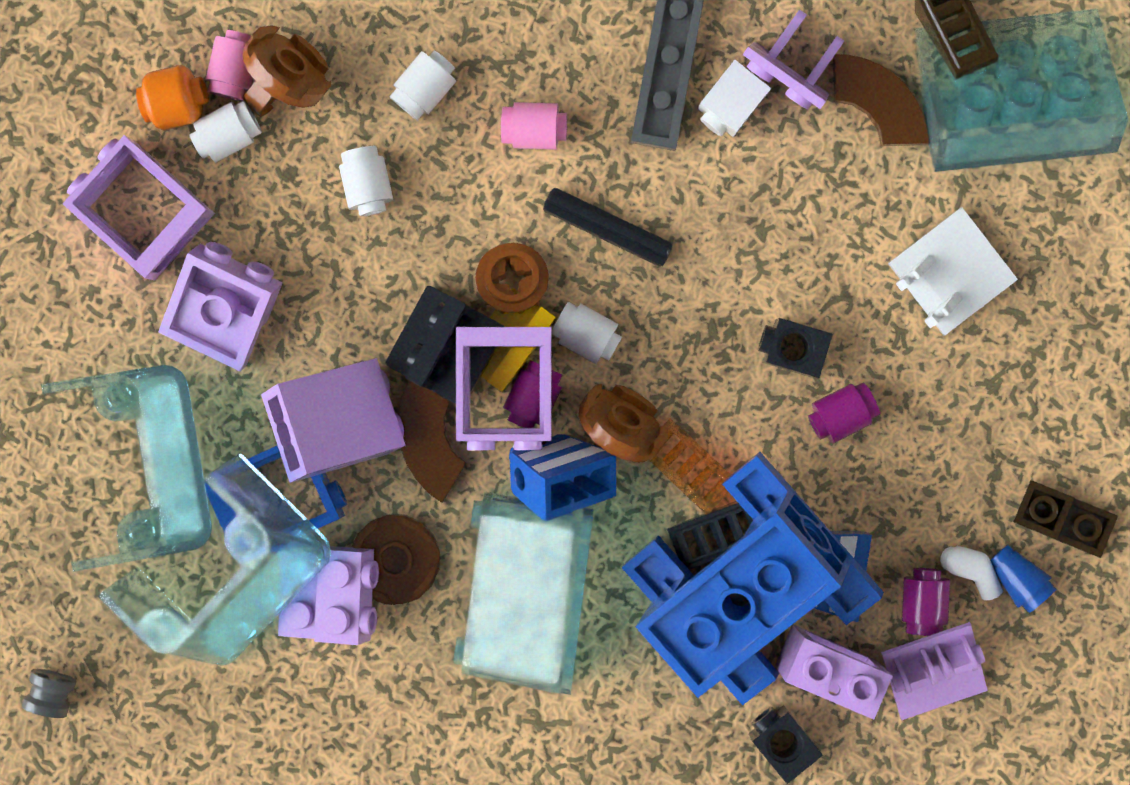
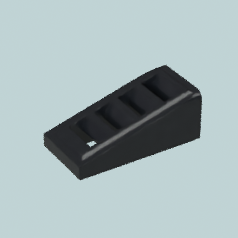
M734 501L666 529L678 558L688 569H692L714 561L744 536L735 515L736 513L744 511L749 526L753 519L737 501ZM725 517L735 539L729 543L726 542L718 520ZM709 524L718 546L712 550H709L701 530V526ZM692 530L701 553L692 557L683 534Z

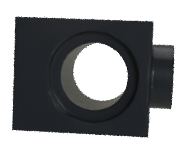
M778 318L775 319L773 327L765 325L758 351L765 353L762 363L816 379L820 378L833 334ZM788 334L799 336L804 343V352L795 361L787 359L781 351V342Z
M784 705L777 711L773 707H769L751 723L754 729L748 734L752 742L786 784L790 783L823 756L817 745ZM781 730L792 732L794 734V741L788 749L778 751L770 746L771 738L776 732Z

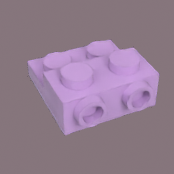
M208 242L205 246L200 243L187 253L158 333L241 372L248 363L261 327L269 319L282 282L272 278L274 271L262 263L249 262L248 265L232 259V251L222 244Z
M304 544L282 545L278 636L314 639V642L360 645L370 641L377 625V612L375 607H372V591L376 587L379 577L378 563L374 561V549Z

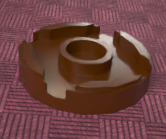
M388 514L370 521L357 533L351 547L374 549V561L378 563L379 577L377 585L372 591V599L384 605L405 604L419 599L432 587L440 570V549L434 534L421 521L408 515Z

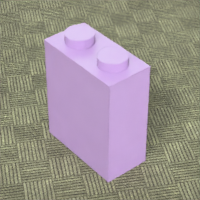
M377 358L279 383L261 394L290 483L388 455L406 446L403 439L404 426L402 420L394 412L389 396V380L385 372L380 369Z

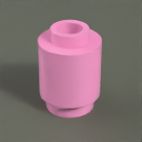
M226 30L225 37H215L205 79L209 81L208 93L232 100L244 101L245 92L249 90L253 83V77L247 71L243 60V48L251 35Z
M514 102L513 107H502V143L512 144L513 148L557 150L558 140L566 141L567 113H559L558 103Z

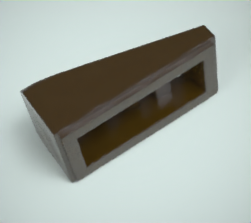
M915 0L916 16L955 79L998 62L999 56L970 0ZM956 14L958 15L957 18L943 24L940 22ZM966 30L968 31V33L965 35H962L951 41L949 40V37H952ZM975 44L978 47L977 50L958 57L956 54Z

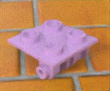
M970 622L881 652L886 670L893 675L890 684L901 720L988 691L981 663L985 662V658L979 644L976 645Z

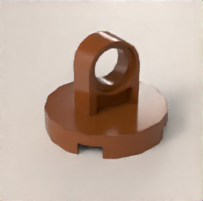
M273 25L259 27L243 48L244 63L247 71L255 80L245 94L244 100L260 117L268 114L274 108L271 104L276 99L288 105L301 108L315 106L331 87V80L327 81L325 78V73L329 70V67L317 49L295 33L290 39L276 34L280 27Z
M603 384L595 385L581 402L578 414L583 429L595 442L594 445L623 460L638 463L652 460L668 439L666 423L660 426L654 418L658 411L656 407L642 395L625 386L615 385L612 391L602 390Z

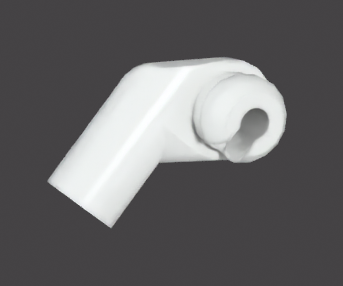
M963 546L948 547L942 552L940 557L942 567L953 575L973 580L983 600L995 599L1003 593L990 558L985 553Z

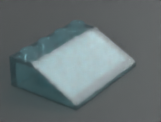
M1098 9L981 21L999 56L998 62L959 79L954 78L924 27L916 28L915 37L923 112L928 130V146L934 172L1118 152L1128 123V116ZM966 30L952 37H949V40L951 41L955 38L965 35L968 33V31ZM975 44L956 54L958 57L977 50L978 47Z

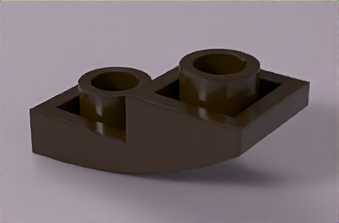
M1030 480L1013 522L1101 558L1118 515Z

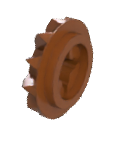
M505 243L490 249L482 257L476 269L475 280L477 290L486 305L497 309L501 314L506 312L522 314L525 310L538 306L541 298L548 290L549 273L544 259L533 248L520 243ZM510 263L511 269L514 270L517 276L524 275L526 279L519 281L518 294L515 295L513 290H510L508 284L499 283V281L506 279V264Z

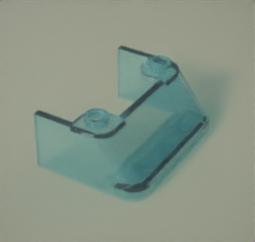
M160 365L41 384L44 396L92 389L95 407L104 418L111 421L135 419L150 508L133 511L124 516L117 528L119 551L73 559L71 562L73 572L192 551L200 548L208 541L212 531V523L188 382L180 370L173 366Z
M241 453L211 472L204 481L238 514L226 527L224 543L228 552L242 567L191 620L138 567L113 583L98 596L150 649L158 653L219 666L232 663L323 570L330 560L331 548L326 537Z

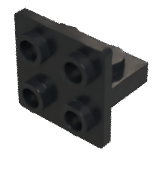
M427 286L385 363L388 367L406 376V379L456 404V327L505 326L432 286ZM470 347V396L497 347Z

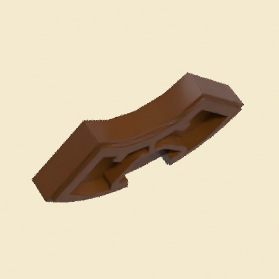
M846 54L834 55V102L852 105L865 113L877 129L880 146H917L929 144L928 130L922 109L913 93L900 78L887 68L871 60Z
M409 380L404 389L398 410V415L404 426L403 439L406 445L401 448L409 470L418 483L431 496L443 503L466 465V462L453 452L445 435V415L450 401Z

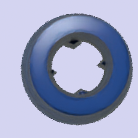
M1009 544L990 559L997 577L1017 608L1022 606L1028 613H1031L1056 591V588L1049 581L1052 577L1019 552L1014 551Z

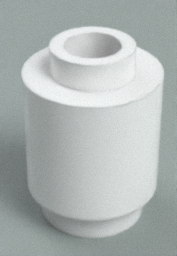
M435 50L430 56L421 51L393 84L396 89L390 95V98L418 121L424 112L429 115L455 84L456 80L450 75L455 67Z
M245 101L236 105L230 102L194 122L193 125L196 131L190 134V138L203 159L210 156L216 163L254 143L253 138L261 134L262 131Z
M376 146L360 147L343 152L341 154L343 164L339 166L348 209L358 210L360 216H370L385 212V203L391 202L393 195L384 157L378 155Z
M568 302L552 329V335L560 339L559 344L595 364L598 363L601 357L609 361L622 336L615 333L619 324L581 303L577 307Z

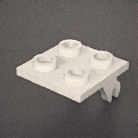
M963 207L959 208L888 263L900 279L896 283L901 291L906 288L909 290L928 315L924 320L929 328L936 325L943 336L1018 280Z

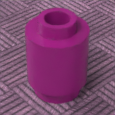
M529 360L525 370L520 369L503 406L504 409L511 412L507 420L523 428H534L535 424L540 425V364ZM553 370L552 409L562 389L559 386V382L563 376Z
M863 382L857 386L849 384L813 402L812 408L814 413L808 415V419L820 440L827 437L834 444L871 425L872 419L880 415V410L870 389Z
M913 568V576L904 577L902 621L906 622V633L930 636L942 632L944 625L948 624L950 579L941 578L940 569Z

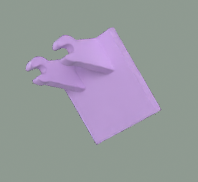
M799 10L770 51L754 42L748 46L743 55L751 60L747 68L769 83L775 77L788 86L789 89L785 94L798 105L808 110L813 104L821 109L830 93L815 84V82L839 50L844 40L836 36L808 78L805 79L777 59L807 16V14Z

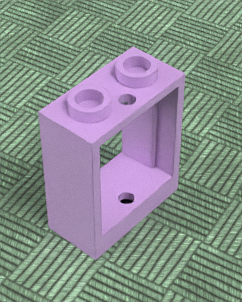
M123 135L120 140L115 138L105 145L98 155L100 162L89 175L83 173L71 183L67 190L70 196L63 202V205L146 279L155 281L215 213L138 143ZM134 158L186 204L142 254L90 208Z
M456 327V441H467V450H495V441H514V450H542V441L552 440V328ZM470 347H540V428H470Z
M792 625L775 664L776 669L785 682L873 720L893 677L877 660L796 625Z

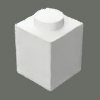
M734 60L701 101L698 110L704 115L700 120L715 134L722 136L727 132L734 137L767 96L771 88L738 61Z

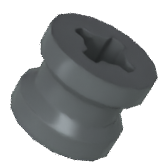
M31 670L29 681L32 687L30 694L23 698L22 708L40 716L50 718L67 717L69 706L66 700L68 693L75 689L76 679L51 670Z

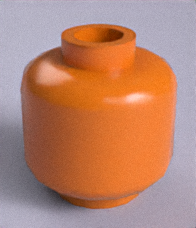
M176 65L147 73L142 80V86L136 89L137 104L143 119L147 123L152 122L160 130L175 129L196 122L202 117L203 105L209 103V94L204 79L201 76L195 78L191 70L183 65Z

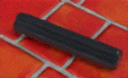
M553 188L544 203L543 210L545 213L658 267L666 263L672 250L671 242L558 188Z

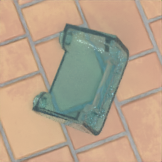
M485 491L483 501L474 500L471 528H479L466 636H457L454 653V664L462 665V674L551 693L571 695L594 505L576 509L569 514L544 521L512 494Z

